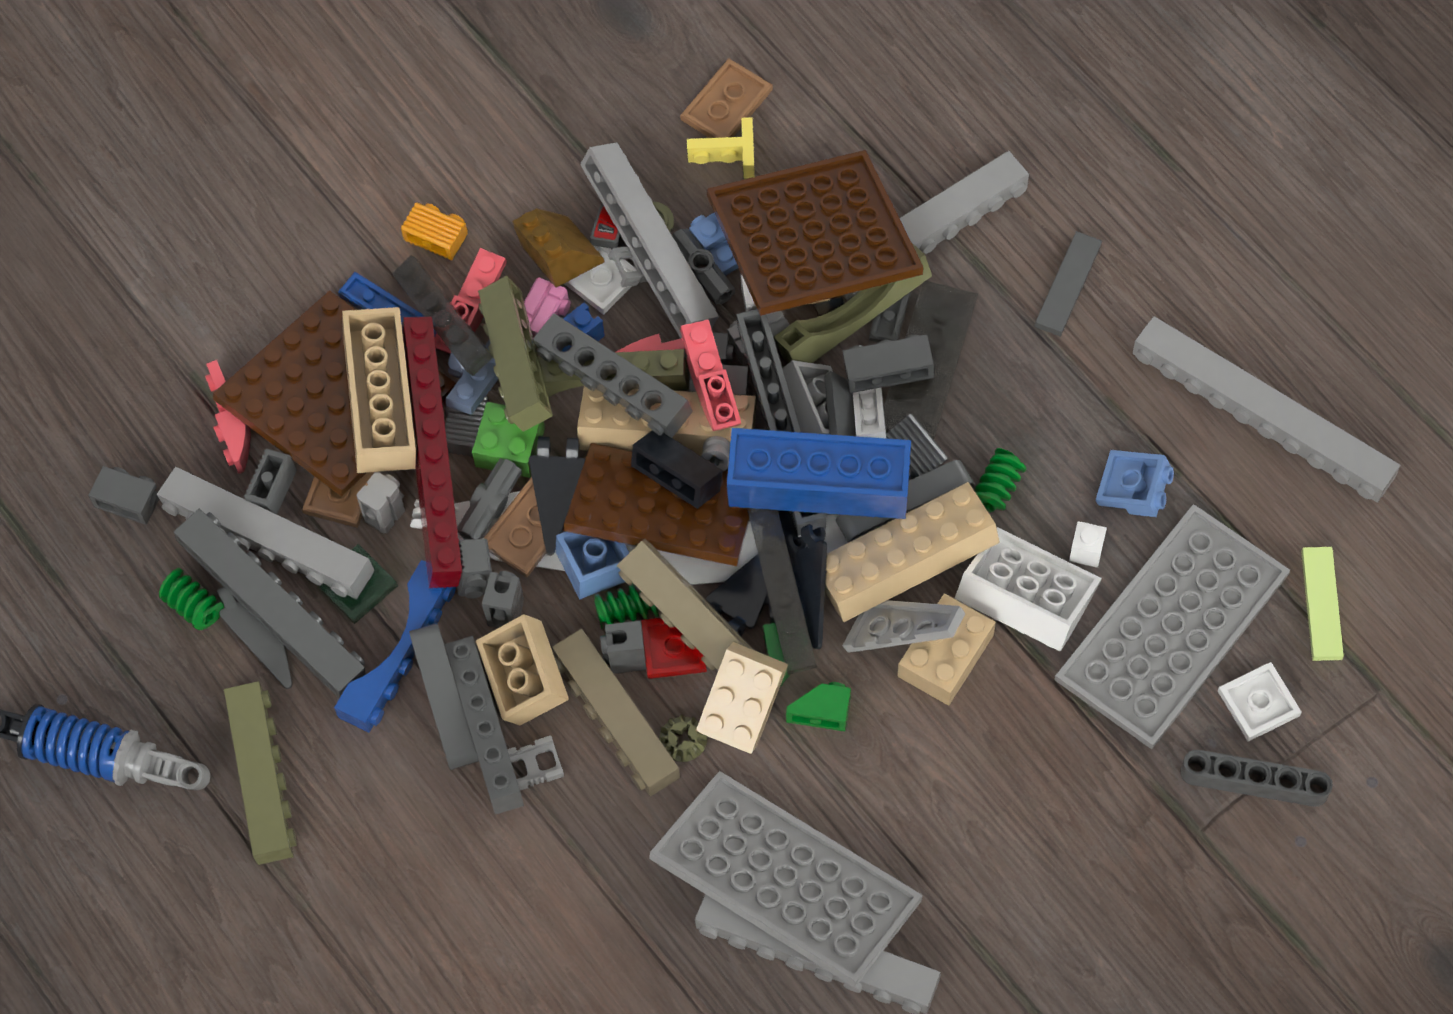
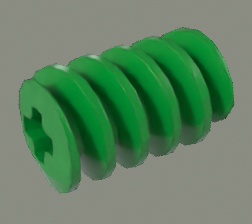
M1002 448L995 449V455L990 458V464L986 466L985 474L980 477V483L975 486L976 495L989 513L995 510L1004 511L1006 509V504L1003 501L1011 499V495L1007 491L1014 492L1016 490V485L1013 482H1019L1021 480L1019 473L1026 471V466L1020 462L1017 456Z
M181 568L173 570L165 578L159 590V598L167 603L170 608L176 610L177 614L184 616V620L192 623V626L197 630H204L214 624L220 617V610L224 609L222 602L216 604L217 598L213 595L208 596V590L205 588L200 589V584L197 581L192 582V577L184 575V570Z
M633 585L629 586L628 595L625 594L622 588H619L617 590V598L610 591L606 592L605 601H603L599 594L595 595L594 598L601 630L603 622L614 624V619H617L619 623H624L626 616H628L631 621H636L637 613H640L644 620L648 619V610H651L655 617L659 616L658 608L655 605L651 607L645 603L639 595L641 590L638 592Z

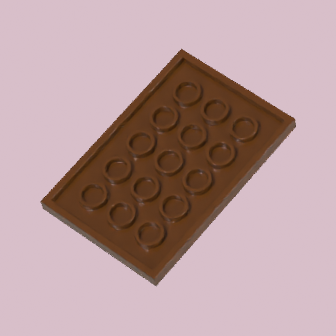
M590 444L564 522V531L635 546L646 538L659 551L732 566L738 565L753 508L729 507L727 493L728 471L722 472L720 492L697 509L632 467V451Z

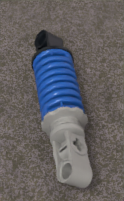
M40 704L31 706L26 715L0 709V716L2 718L0 738L17 742V753L21 759H37L41 763H49L52 766H60L63 769H71L74 772H82L85 775H92L96 778L103 777V779L114 782L119 786H122L131 778L140 784L151 780L170 786L175 785L185 789L201 790L210 782V771L204 764L158 751L155 743L140 742V736L136 730L123 732L119 727L111 729L108 724L100 725L97 721L89 722L86 718L79 719L75 715L68 716L64 712L58 713L56 710L47 709ZM196 768L199 777L194 784H191L188 780V773L191 769Z

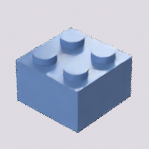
M563 532L556 535V554L579 600L625 582L618 574L620 569L616 566L629 554L625 543L571 532Z

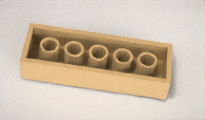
M400 308L342 311V331L357 473L415 469L416 447Z
M584 386L577 425L580 450H589L592 443L632 451L633 444L652 431L647 425L648 422L642 418L635 420L626 413L625 407L619 403L616 406L612 405L603 397L604 393L597 389L591 391ZM632 389L627 395H634L639 389ZM675 391L688 400L693 412L673 436V439L688 449L693 450L699 456L703 453V444L706 439L720 436L731 442L732 428H755L756 396L733 395L742 424L713 431L703 411L697 392ZM656 403L652 405L650 410L658 409L661 404Z
M969 482L906 513V519H894L827 553L825 593L844 623L1000 543L996 524Z

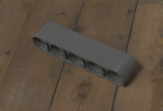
M961 460L951 461L908 482L906 513L967 482L974 489L975 483ZM839 514L835 521L849 543L896 518Z
M438 623L409 631L450 770L479 762Z
M1203 750L1188 752L1185 755L1180 770L1182 779L1190 785L1313 807L1323 805L1327 801L1333 787L1330 776L1322 771ZM1197 763L1202 767L1203 771L1194 772L1188 765ZM1222 768L1229 769L1233 776L1224 777L1218 770ZM1258 774L1262 777L1263 782H1253L1249 775ZM1287 779L1292 782L1294 787L1285 788L1280 784L1279 780ZM1310 785H1319L1324 792L1315 793L1311 790Z

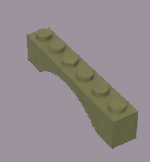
M912 243L924 267L923 275L861 290L834 311L808 320H796L774 336L782 358L788 364L792 360L813 363L932 277L925 254Z
M684 349L616 352V354L674 391L689 390L690 371ZM538 356L548 397L570 388L584 386L580 381L581 378L575 374L570 377L558 367L559 364L555 361L547 362ZM594 360L586 361L583 366L592 364ZM616 374L609 375L605 380H612Z

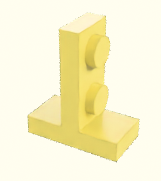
M752 117L741 118L742 137L687 139L688 163L705 164L717 161L733 163L735 161H743L744 179L755 177Z

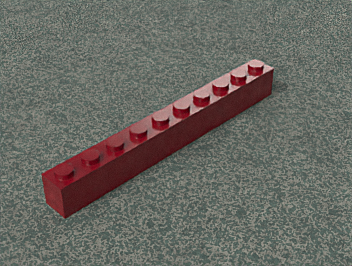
M403 317L402 334L416 447L415 469L429 588L458 587L462 574L432 317Z

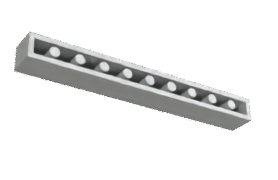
M1153 316L1135 340L1133 354L1140 362L1152 365L1160 370L1161 374L1166 378L1175 379L1183 384L1189 392L1199 394L1208 399L1214 407L1231 413L1240 423L1249 424L1254 427L1263 437L1267 439L1272 438L1282 444L1286 451L1305 458L1312 467L1328 472L1337 482L1347 484L1356 489L1363 498L1372 499L1378 503L1395 479L1400 464Z

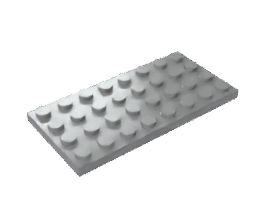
M1193 504L1055 675L1054 680L1150 749H1153L1287 578L1290 569Z
M721 771L714 776L650 851L649 859L854 988L921 903L923 896Z

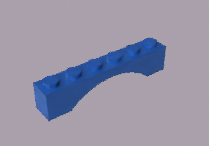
M423 560L420 561L407 583L409 615L406 628L399 643L389 657L377 668L365 676L349 682L334 707L339 719L368 733L374 725L377 726L384 715L383 708L388 700L392 701L398 692L400 679L403 675L406 676L412 668V659L415 651L409 631L438 623L442 615L441 609L446 601H451L456 591V587L429 588L426 561Z

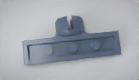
M490 340L482 349L459 344L455 346V350H452L448 360L450 367L448 372L460 380L446 397V406L472 415L494 386L498 378L493 369L496 365L495 359L488 348V345L491 344Z

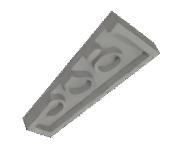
M886 600L858 615L842 646L850 653L952 638L965 612L960 606Z

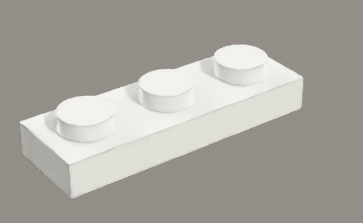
M876 388L853 393L856 436L886 438L882 389Z

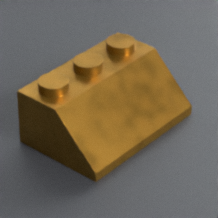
M536 208L512 221L521 246L556 288L605 262L602 255L568 216Z

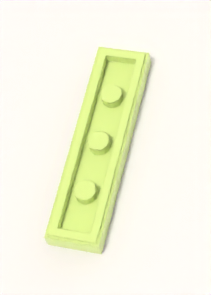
M1303 547L1301 553L1312 661L1342 660L1344 654L1332 547Z

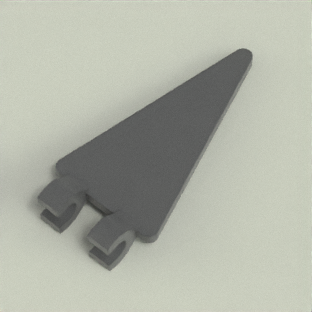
M226 588L218 589L217 592L225 606L219 612L220 617L282 686L290 689L292 687V680L285 646L239 601L236 602L233 595Z

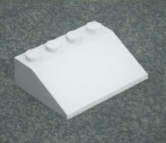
M997 527L1000 543L976 555L962 576L955 599L1049 647L1061 651L1073 633L1102 578Z

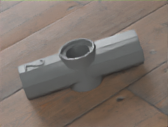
M681 228L674 232L672 235L673 239L677 242L694 275L714 304L722 305L729 301L736 292L735 287L715 264L712 253L700 245L688 228ZM698 265H706L707 267H705V268H697L696 266H698Z
M500 458L485 483L479 484L470 500V507L457 526L458 535L464 540L481 539L492 520L497 519L502 514L508 501V495L522 474V470L515 463Z

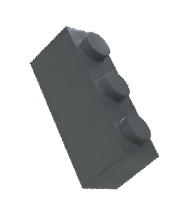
M910 335L905 339L895 341L882 340L877 344L868 346L855 345L847 350H842L850 393L934 378V363L927 335Z

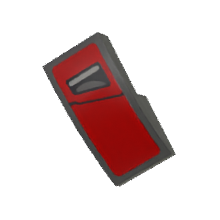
M601 203L593 225L590 243L593 246L611 249L618 248L621 235Z

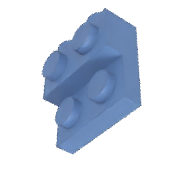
M715 213L707 217L704 215L696 217L692 221L689 231L704 249L712 253L715 264L723 274L727 276L739 267Z
M1110 450L1096 502L1099 506L1124 508L1131 515L1157 517L1158 510H1163L1166 505L1164 489L1166 484H1171L1173 481V467H1171L1165 455Z

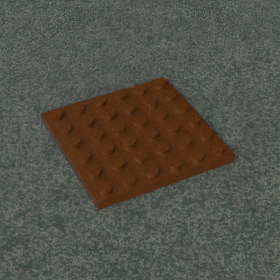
M866 150L707 188V198L760 316L923 275L924 267Z
M329 290L213 393V400L284 454L291 456L292 460L342 497L366 474L357 473L342 331V311L356 309ZM438 370L443 403L457 383Z

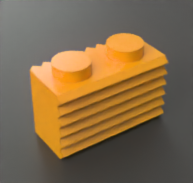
M416 202L401 226L403 239L406 242L434 252L449 260H453L468 234L466 223L460 216L456 214L448 216L429 203L422 205Z

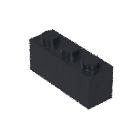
M650 431L633 444L631 466L698 509L720 492L723 470L664 433L658 435L654 431Z

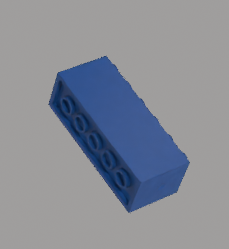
M732 428L727 475L729 507L906 519L911 440Z

